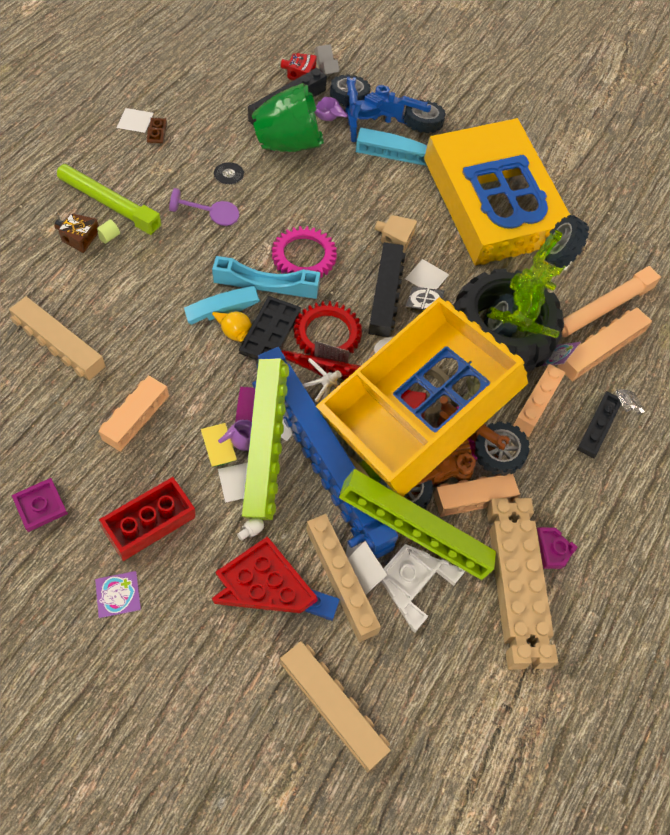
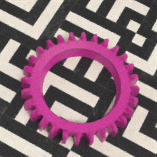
M299 226V230L292 227V232L287 229L286 234L281 233V237L276 238V242L273 243L272 259L274 260V265L277 266V270H281L282 274L310 270L320 272V278H322L323 272L327 275L329 270L333 269L337 257V248L335 247V242H331L332 238H327V233L321 235V230L315 232V227L309 230L308 226H306L305 230L301 226ZM310 239L319 243L324 248L325 255L314 266L299 267L286 259L284 248L294 240Z

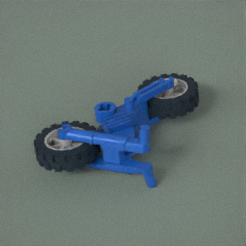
M339 75V77L336 76L331 81L330 97L336 99L339 104L346 106L345 110L348 114L352 142L357 141V118L362 120L372 118L376 120L381 115L386 116L385 122L390 123L391 117H395L398 122L404 123L411 127L412 130H418L420 133H435L443 127L446 113L442 109L443 107L441 105L438 106L435 102L432 103L429 100L419 101L406 96L397 98L394 92L389 93L390 89L385 85H378L375 93H370L371 88L368 81L356 75Z

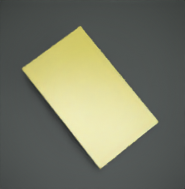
M226 423L201 429L212 467L237 460L230 439L221 444L218 442L227 432Z

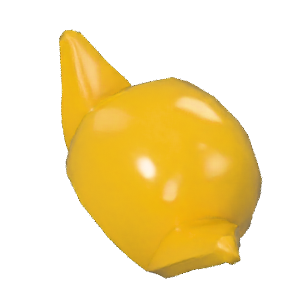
M238 311L228 314L212 313L218 323L221 324V329L225 336L234 341L242 342L252 326L248 316Z

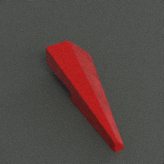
M281 351L286 360L320 376L323 375L308 361L309 358L316 362L326 373L340 371L342 375L340 378L344 380L361 367L292 351Z

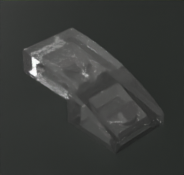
M624 389L615 391L626 412L633 409L637 414L645 412L635 393Z

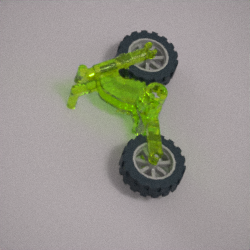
M568 215L567 218L564 217L560 222L556 223L555 228L550 231V235L546 238L543 246L533 257L531 269L525 268L522 274L517 273L512 278L510 288L515 290L514 296L510 294L501 295L499 299L495 300L494 305H491L489 308L490 311L486 314L484 324L490 330L505 337H512L513 332L515 333L517 329L521 332L526 331L554 338L559 336V331L535 323V320L539 316L541 306L545 303L544 290L548 288L553 291L556 288V284L551 282V279L554 276L560 275L564 268L570 265L571 261L574 262L577 259L576 256L581 254V249L585 247L586 239L589 236V226H587L586 222L574 215Z

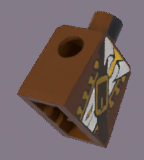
M70 214L65 221L57 219L54 227L59 231L61 240L64 243L84 253L98 235L97 228L99 224L95 218Z

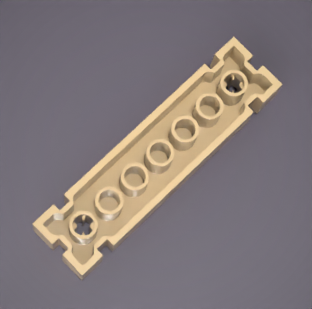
M508 498L491 499L486 509L488 523H493L489 532L491 547L496 551L494 569L504 643H510V648L506 651L508 670L526 669L530 664H533L534 669H551L558 663L556 646L550 645L549 642L554 633L535 521H530L534 514L532 498H515L513 503H508Z

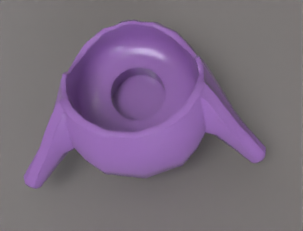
M324 97L316 106L315 114L323 121H333L337 117H348V114L334 98Z
M243 419L236 421L218 442L221 444L230 439L232 445L238 450L249 451L252 422Z

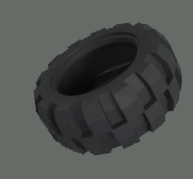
M494 269L490 275L484 272L474 277L458 293L454 303L455 310L458 312L462 311L469 321H475L481 327V330L485 333L489 332L496 342L506 345L510 353L519 355L524 361L523 365L526 372H530L535 367L543 365L556 349L564 328L563 311L560 309V301L555 293H549L547 291V284L539 278L533 280L527 277L528 273L519 270L511 273L507 272V269ZM510 294L523 302V317L528 320L534 333L521 338L499 335L483 323L478 313L494 305L495 300L499 299L501 295Z

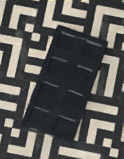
M268 296L241 344L239 354L258 360V355L276 347H279L281 350L295 324V320L301 312V307Z

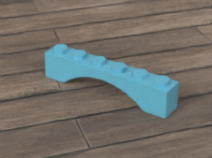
M216 256L212 268L214 283L243 288L255 286L256 290L317 299L320 272L300 270L288 274L266 273L249 268L234 258Z

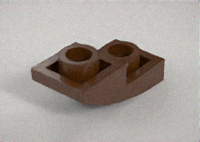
M151 117L147 133V143L163 144L167 128L166 118Z

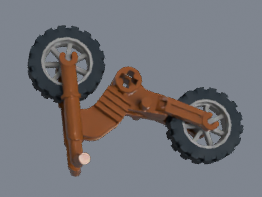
M445 396L440 398L441 410L443 411L440 412V417L437 421L438 426L458 410L449 404ZM502 421L496 424L490 423L488 427L486 424H483L469 437L475 443V456L478 458V463L484 466L483 469L491 471L494 475H497V473L501 474V476H505L507 473L514 474L516 470H520L523 467L530 451L529 440H526L524 431L521 432L518 426L514 427L509 422L506 424L502 423ZM468 439L413 487L404 498H411V502L426 509L431 501L432 487L451 477H455L458 481H469L472 478L476 461L471 455ZM512 441L515 446H508V444ZM508 451H516L515 456L512 457ZM505 455L508 459L501 460V458ZM380 478L379 483L391 490V488Z

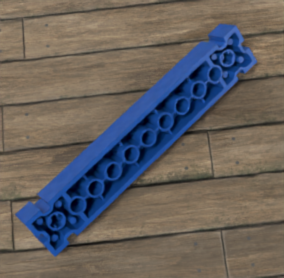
M279 347L258 355V361L259 359L281 358L287 364L285 356ZM288 364L289 376L286 381L288 391L284 401L286 412L283 415V420L287 428L292 429L295 441L297 443L300 442L303 447L302 452L304 456L311 460L313 471L322 478L321 483L324 489H328L331 493L333 504L339 506L342 511L341 516L343 520L350 524L354 538L347 541L350 548H353L366 541L377 559L392 552L395 547L394 542L398 538L397 532L339 498L345 479L356 468L294 370ZM254 381L252 385L256 389V381Z

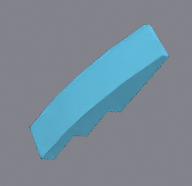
M255 286L200 300L184 307L188 323L192 325L205 318H208L210 321L215 319L212 315L213 312L227 314L235 311L239 312L260 302Z

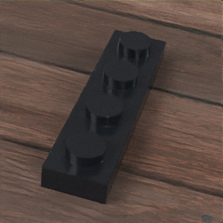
M608 391L605 392L577 448L578 451L593 459L596 457L624 399Z

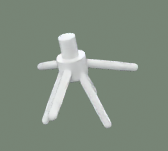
M309 358L308 361L323 377L302 385L308 387L322 383L323 388L315 399V403H318L321 397L322 401L328 396L333 385L336 388L339 386L337 379L342 375L338 370L334 373H326L316 362Z

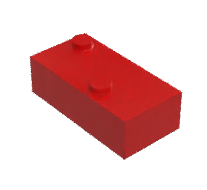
M171 477L100 518L99 522L122 561H125L195 518V507L174 477Z

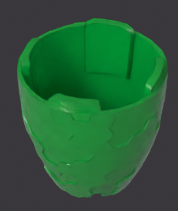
M302 83L294 87L292 86L267 100L252 113L253 119H256L254 129L259 143H263L261 145L262 149L298 152L321 147V144L324 143L323 134L318 129L314 113L316 111V104L313 94L309 92L308 85Z

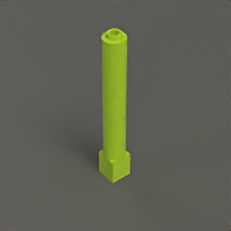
M62 164L58 167L57 177L60 180L133 221L135 227L147 234L152 235L161 226L160 214L144 204L142 206L135 204L67 164Z

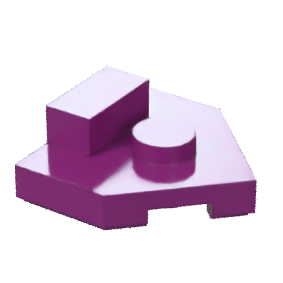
M537 527L543 569H562L578 547L572 541L566 540L557 528Z

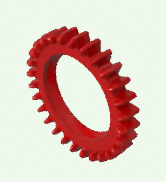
M322 301L321 306L316 302L314 308L309 305L308 311L303 309L302 313H299L298 318L295 320L294 338H296V344H299V349H304V354L310 353L311 356L315 354V344L308 339L306 332L308 325L314 319L321 316L339 318L347 325L349 338L347 342L337 348L347 350L352 354L354 353V348H358L362 337V325L359 323L360 319L356 318V313L351 314V308L345 311L344 304L341 308H338V302L332 306L331 301H329L328 306H326L324 301Z

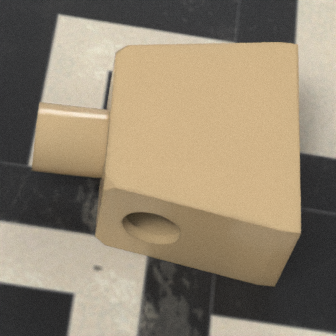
M391 215L387 223L378 220L375 230L382 232V243L404 245L403 252L405 253L415 233L417 220Z

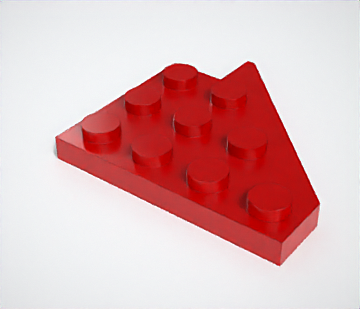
M268 536L215 572L225 589L211 598L212 602L218 605L302 613L318 601L314 592Z

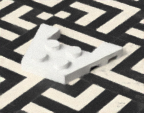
M405 544L383 568L387 576L381 582L412 631L416 632L428 618V615L411 601L436 572L454 586L466 571L449 564L446 560H439L430 556L429 553Z

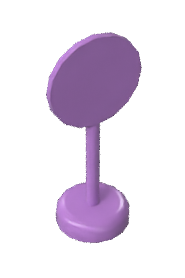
M174 188L172 191L169 210L172 212L177 211L180 203L210 211L211 219L222 226L233 225L239 218L238 208L230 202L220 201L209 207L181 200V191L178 188Z

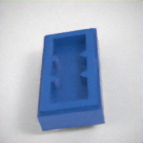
M312 590L317 596L318 601L307 608L305 612L333 621L340 599Z

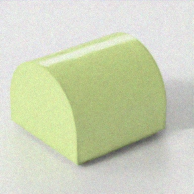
M111 219L97 228L99 239L105 244L120 234L119 228Z

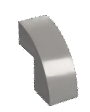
M331 44L317 46L314 49V53L317 56V64L320 71L324 74L340 72L338 60L333 59Z

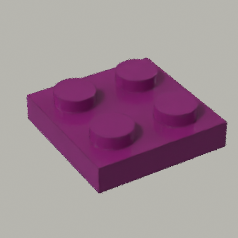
M52 478L11 495L27 532L68 514Z

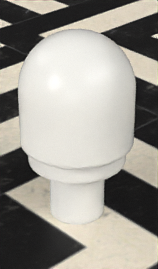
M257 518L248 520L242 526L243 530L237 534L238 538L242 541L246 537H255L264 528L263 520Z

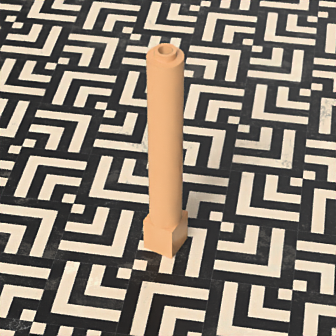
M650 266L639 271L631 280L565 317L564 328L561 332L562 337H568L635 296H642L652 290L659 282L661 276Z

